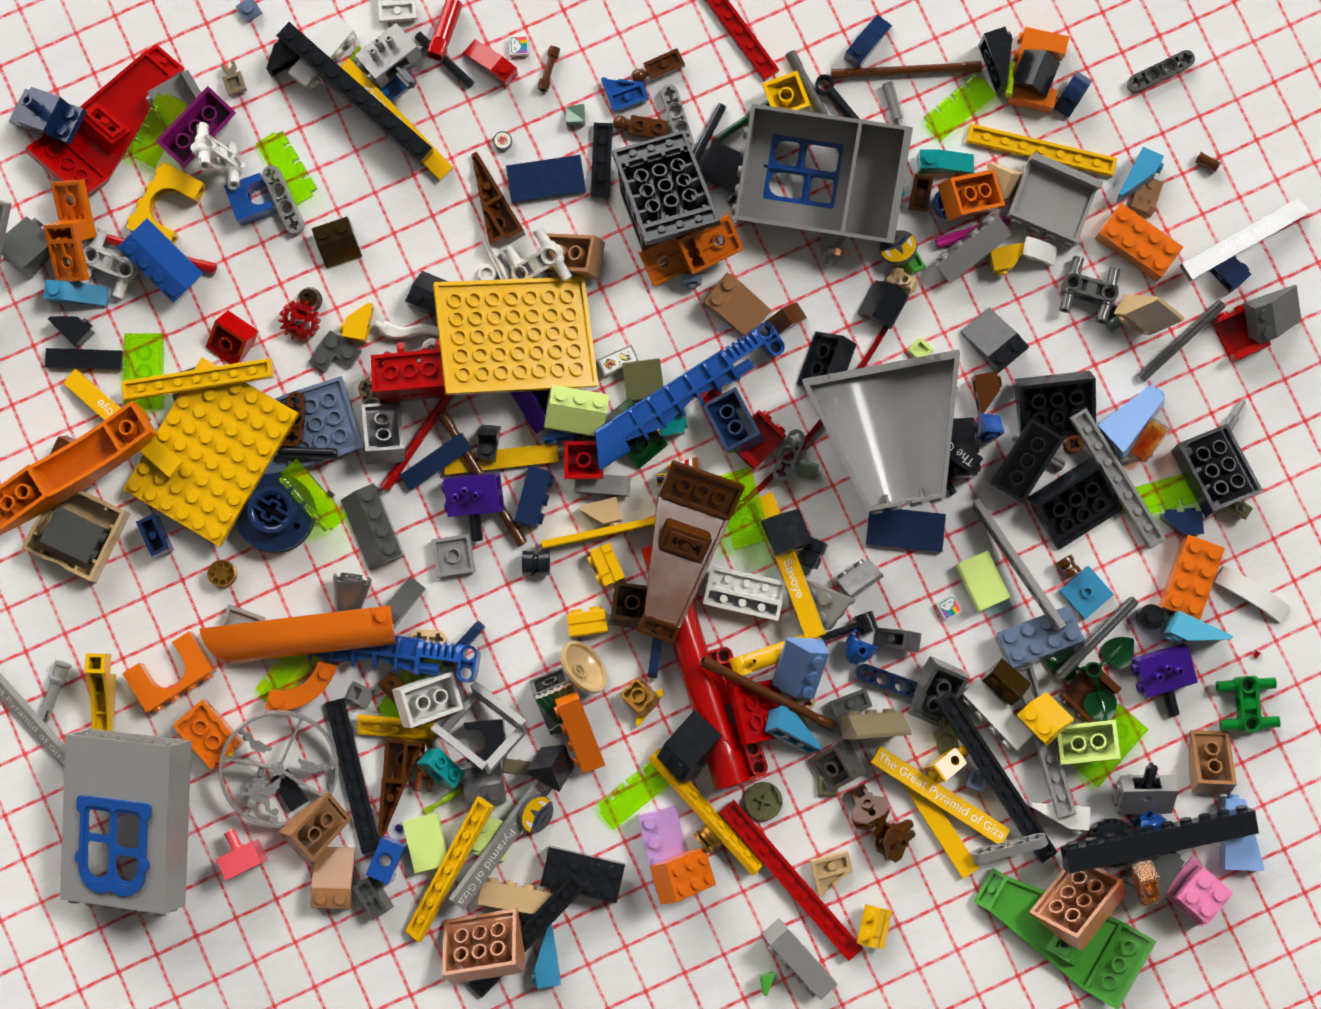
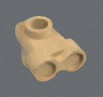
M899 266L893 267L891 275L885 281L891 282L906 294L915 292L919 283L918 279L905 273L904 269Z

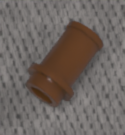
M1202 151L1195 163L1209 169V172H1216L1221 164L1218 158L1215 160Z

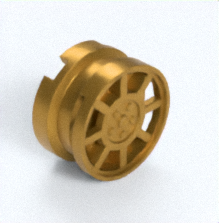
M217 560L209 566L207 576L213 585L226 588L236 581L237 569L231 562Z
M704 824L701 826L702 829L700 831L697 830L694 833V836L710 854H713L716 851L715 848L722 846L723 843Z

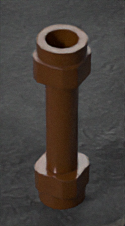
M551 45L547 52L548 60L543 77L539 79L537 87L542 92H548L550 88V76L555 60L558 59L560 54V48Z

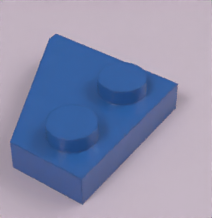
M601 78L614 113L649 101L642 81Z

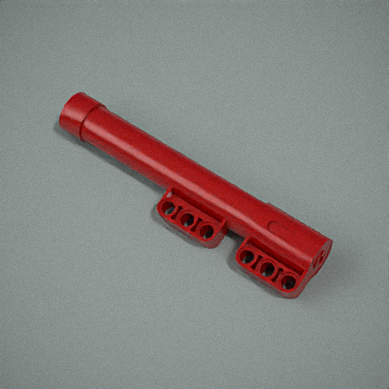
M652 545L641 549L647 571H649ZM692 602L672 646L692 711L697 710L722 735L707 760L715 790H720L765 775L768 770V764L761 742L752 743L755 750L753 754H750L748 752L749 744L743 746L741 744L737 724L733 725L730 722L725 706L732 703L728 688L739 686V684L700 666L703 656H707L732 670L729 659L734 658L728 647H720L708 651ZM720 651L726 656L724 661L719 659ZM755 763L760 765L759 773L754 771Z

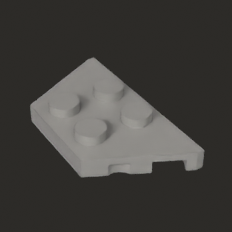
M806 579L825 630H831L837 623V620L845 614L847 607L855 602V599Z

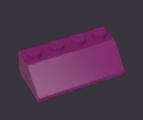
M207 86L162 133L156 142L182 168H185L196 157L191 150V145L195 142V137L197 136L196 126L200 122L207 123L209 125V135L214 137L236 112Z

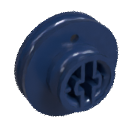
M280 473L264 474L235 524L244 540L253 547L268 553H284L300 546L310 535L316 519L315 504L309 491L296 479ZM269 497H276L281 502H283L285 506L275 499H270L269 502L265 499ZM264 503L285 515V518L283 520L278 519L261 509L260 505ZM258 511L261 512L260 516L271 525H268L260 520L258 516ZM297 523L300 524V528H299V529H295V527L297 526Z

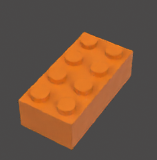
M1122 203L1114 210L1095 237L1096 240L1156 282L1163 277L1183 248L1182 245Z
M1191 535L1183 536L1159 607L1170 613L1181 611L1200 620L1225 548Z

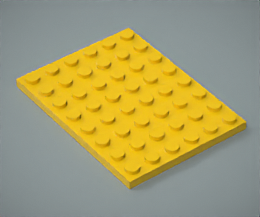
M560 277L433 283L446 396L550 390L552 385L573 389L598 387L584 277H570L563 282Z
M201 357L194 370L216 367L217 365ZM248 383L182 392L159 427L155 438L184 464L170 478L143 455L123 490L221 547L294 425L299 413Z

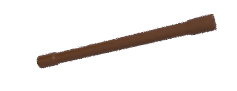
M965 61L963 63L854 69L837 68L831 69V77L833 80H846L850 78L974 73L982 72V62Z
M447 411L438 416L439 421L451 438L459 434L454 421ZM471 451L463 455L474 475L485 474ZM504 506L505 510L497 513L509 530V534L517 547H520L527 542V539Z
M703 656L700 661L701 667L719 674L780 706L789 708L790 711L830 732H833L837 726L836 721L750 680L707 656Z

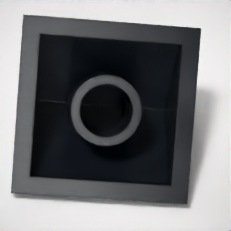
M1025 49L1013 77V85L1046 98L1060 63L1047 50Z
M875 280L857 314L891 330L909 296L891 282Z
M565 744L541 747L525 773L560 792L574 769V765Z

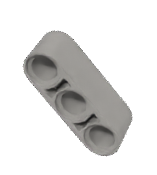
M603 474V479H575L574 493L629 497L631 477Z

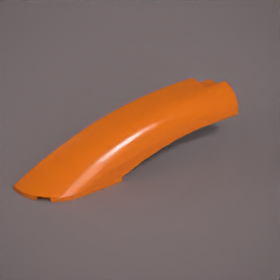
M130 401L81 437L31 465L28 464L0 485V535L64 502L145 448V443L157 435L150 422L151 418L145 410L136 402Z
M392 605L199 628L201 638L208 650L218 658L234 663L396 644Z

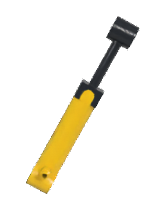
M869 611L855 616V623L826 632L825 635L817 639H823L826 645V640L850 633L854 628L860 632V635L879 628L873 611ZM802 634L793 638H805V635ZM785 641L729 659L732 670L741 675H746L778 664Z

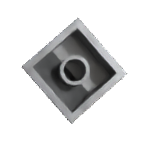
M860 559L853 564V570L848 572L846 569L837 575L839 579L836 581V584L844 595L854 598L884 576L869 559L866 561Z
M843 739L808 759L817 776L821 778L822 776H837V784L835 785L833 780H823L822 778V785L829 792L855 780L866 772L848 739Z
M501 763L489 775L478 767L462 769L466 773L463 776L466 809L472 807L477 796L484 798L491 805L507 802Z

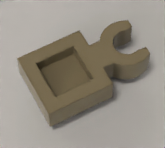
M231 60L232 67L230 69H226L224 63L221 64L222 70L227 74V76L222 78L229 97L247 91L242 73L240 71L236 72L237 66L233 60Z

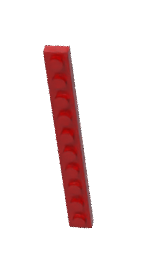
M733 799L719 813L844 957L850 961L863 947L857 943V940L738 803Z

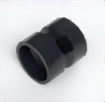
M811 537L813 544L809 547H804L803 550H799L797 557L800 564L818 570L821 563L819 556L825 554L828 545Z
M522 551V575L533 576L537 572L539 576H550V551H538L537 554L534 551Z

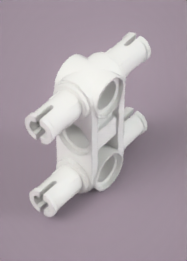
M200 122L196 126L197 136L195 137V142L191 145L193 154L198 157L199 169L206 171L208 168L213 167L228 178V188L236 190L237 187H240L239 177L242 169L245 167L243 158L237 153V144L229 142L228 145H223L209 135V125L205 122Z
M97 227V236L93 237L92 242H89L87 247L83 249L89 277L91 278L93 270L96 268L117 276L118 280L112 295L123 299L128 284H131L133 279L137 277L139 269L127 257H121L104 250L102 246L108 231ZM92 251L96 253V257L93 261L90 259V253ZM127 265L131 267V272L128 275L124 271ZM90 279L80 282L88 284Z
M543 227L532 232L541 248L528 258L521 259L513 245L502 250L511 264L512 279H531L549 267H554L562 282L572 276L564 263L562 247L549 239ZM550 250L555 253V258L551 257ZM520 268L524 270L525 276L520 273Z

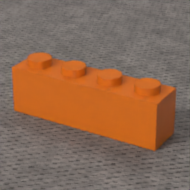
M576 691L555 699L557 706L554 707L557 718H562L563 723L560 725L564 735L568 734L570 738L567 741L570 751H575L576 757L573 758L577 768L581 767L584 774L605 766L603 756L578 692Z

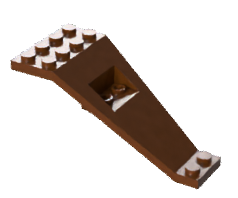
M672 460L657 496L645 607L637 626L638 633L674 643L744 491V484ZM678 538L679 541L674 542L673 539ZM696 544L697 547L692 548L691 545Z

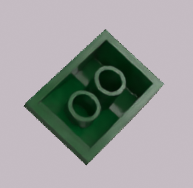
M628 397L606 416L605 423L634 406L635 403ZM657 430L647 433L649 440H646L641 435L626 441L631 449L627 456L638 469L668 445Z

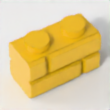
M610 542L589 551L590 556L587 559L590 566H595L598 572L595 574L599 585L603 584L604 587L614 584L615 581L618 582L625 579Z
M601 606L589 607L590 611L582 612V609L570 610L571 614H567L570 638L607 633L608 625L605 609H601Z
M865 904L857 943L871 948L884 949L893 910Z

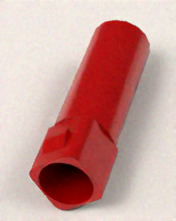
M445 0L431 43L429 42L428 58L442 62L447 54V47L463 7L459 0Z

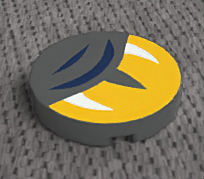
M896 230L894 243L880 242L879 250L882 259L886 263L901 266L914 259L918 245L915 237L910 232Z
M535 794L536 796L526 798L518 811L519 825L530 833H537L545 829L553 816L552 802L541 794Z

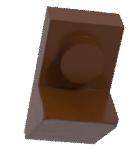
M914 174L911 182L908 210L927 212L934 179L933 175Z

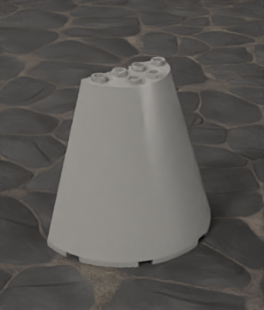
M959 349L802 379L803 385L866 510L871 511V514L882 513L884 508L889 507L891 511L903 509L902 505L910 504V507L922 505V501L930 500V503H937L942 501L941 498L946 497L960 360Z

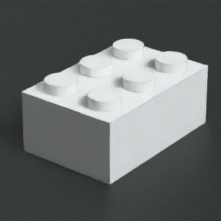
M443 671L438 676L432 675L392 689L403 727L413 728L464 709L453 672Z

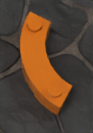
M319 660L312 675L302 684L288 689L271 688L265 709L290 710L311 702L326 689L336 672L338 664Z

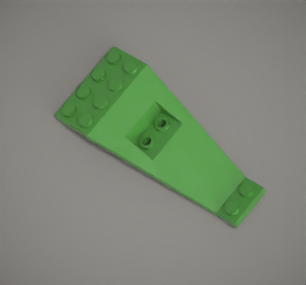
M992 868L973 902L990 911L1083 990L1111 1007L1120 1009L1157 941L1128 924L1109 916L1083 951L1069 944L1067 948H1063L1064 941L1029 914L1045 891L1010 878Z

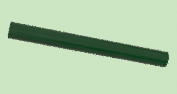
M768 100L761 104L770 106ZM746 115L716 135V140L720 143L747 124L749 120L746 119Z

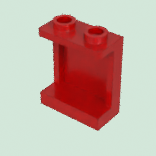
M758 410L753 416L765 442L748 451L735 452L753 470L786 438L784 434L786 432L785 429L779 424L775 425L771 421L772 417L765 410L763 412Z

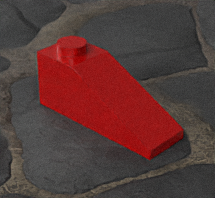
M476 39L463 52L466 57L505 88L518 75L516 66Z

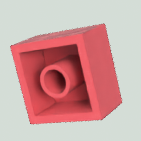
M235 828L223 834L231 850H229V853L217 858L216 861L225 881L268 861V857L259 839L244 845L241 844Z

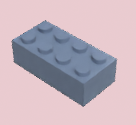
M1069 605L1056 610L1066 624L1065 629L1060 633L1056 632L1045 614L997 632L995 638L1005 661L1015 670H1019L1082 646L1085 639Z

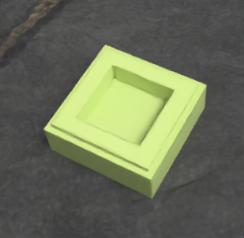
M921 337L907 350L913 358L927 356L934 351Z

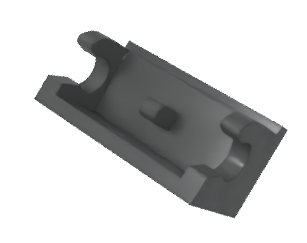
M367 877L352 887L372 921L394 907L377 879Z

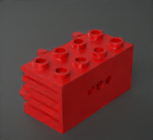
M439 339L435 340V349L432 350L423 348L421 351L405 352L404 343L399 342L397 344V353L386 351L384 354L371 355L372 393L380 403L456 396L445 395Z

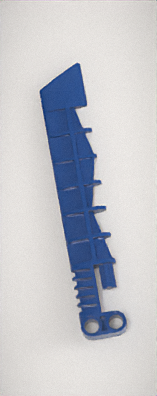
M768 322L761 323L749 331L748 336L743 335L744 339L738 338L737 343L732 342V346H726L725 351L721 349L596 429L595 437L599 470H602L631 451L626 441L641 435L646 440H649L647 433L663 427L666 429L667 425L679 413L683 417L686 416L684 408L694 397L703 405L704 401L700 395L701 393L716 389L718 393H721L722 389L720 386L734 381L739 382L740 377L752 370L754 366L749 358L735 367L733 363L761 346L764 353L770 358H775L782 354L785 344L774 326ZM761 328H765L768 331L767 337L761 334ZM771 344L778 346L777 353L771 350Z
M395 635L396 644L308 655L309 661L312 660L314 655L329 661L331 664L333 662L351 660L352 667L355 666L356 660L372 659L373 670H376L378 661L382 660L394 665L395 673L398 672L400 667L413 672L416 676H419L420 673L439 675L440 664L423 662L424 658L458 663V679L466 683H472L477 679L481 658L479 649L471 645L458 644L454 646V643H451L449 646L447 642H444L442 645L440 641H437L435 644L432 640L428 643L425 639ZM472 649L474 651V657L468 660L466 657V653L468 650ZM466 669L471 670V676L468 679H465L463 676Z

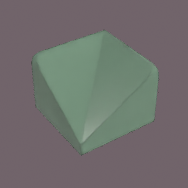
M584 104L566 107V126H585Z

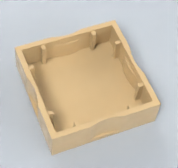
M82 490L41 514L33 524L21 548L45 560L52 561L78 576L97 583L131 513ZM57 506L109 530V536L105 544L101 545L99 549L100 555L97 560L93 559L92 565L40 542Z

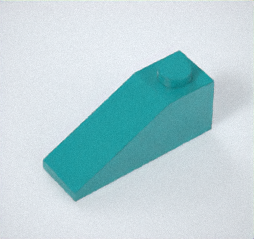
M920 149L917 154V173L973 174L974 154L940 149Z

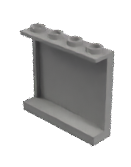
M1034 152L1028 157L1006 218L1011 220L1010 222L1014 225H1023L1028 227V230L1033 233L1039 232L1044 234L1045 238L1049 240H1058L1062 242L1063 246L1075 247L1081 243L1078 240L1095 193L1101 188L1103 181Z

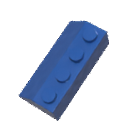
M148 218L117 247L173 303L203 274Z

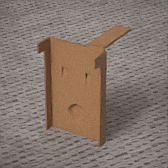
M1153 179L1134 193L1129 209L1134 207L1152 216L1157 210L1155 207L1164 182Z

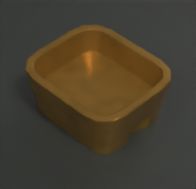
M638 679L633 680L630 686L622 692L624 703L639 717H646L658 705L660 700L656 692L644 681Z

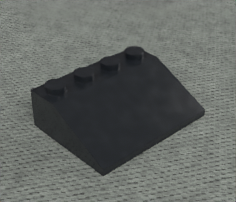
M1091 371L1015 379V401L1019 434L1030 417L1060 436L1078 434L1069 418L1084 408H1087L1096 423V378Z
M1228 424L1180 442L1171 450L1205 518L1221 513L1263 492Z
M1093 458L1087 459L1027 497L1035 515L1058 550L1123 510L1102 465Z

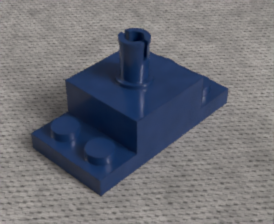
M31 87L30 90H24L9 123L71 145L87 111L67 103L60 96Z

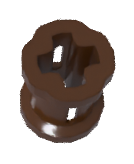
M1077 435L1069 436L1062 443L1063 450L1067 454L1076 453L1083 446L1082 439ZM1072 441L1075 442V443H1074V446H1075L1074 448H1071V447H1070V446H1071V443H1070V442H1072Z

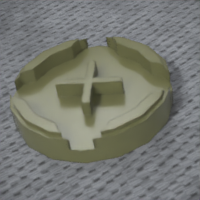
M769 782L755 783L745 793V809L750 816L757 820H770L777 816L782 808L783 799L781 792Z

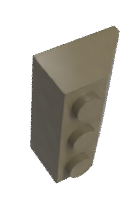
M894 708L883 709V713H877V710H865V714L860 715L859 711H848L846 716H840L842 739L912 735L902 712H894Z

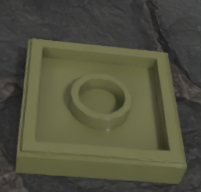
M660 358L622 363L627 398L629 397L631 400L644 399L663 387Z

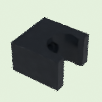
M504 719L464 723V730H479L485 736L486 743L483 750L475 753L482 760H488L506 740Z

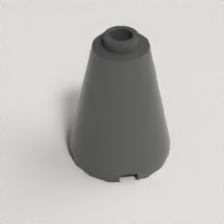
M334 573L335 611L362 609L372 579L367 577V580L362 579L363 575L353 573H341L340 576Z

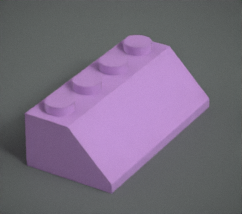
M676 806L638 814L650 866L687 851Z

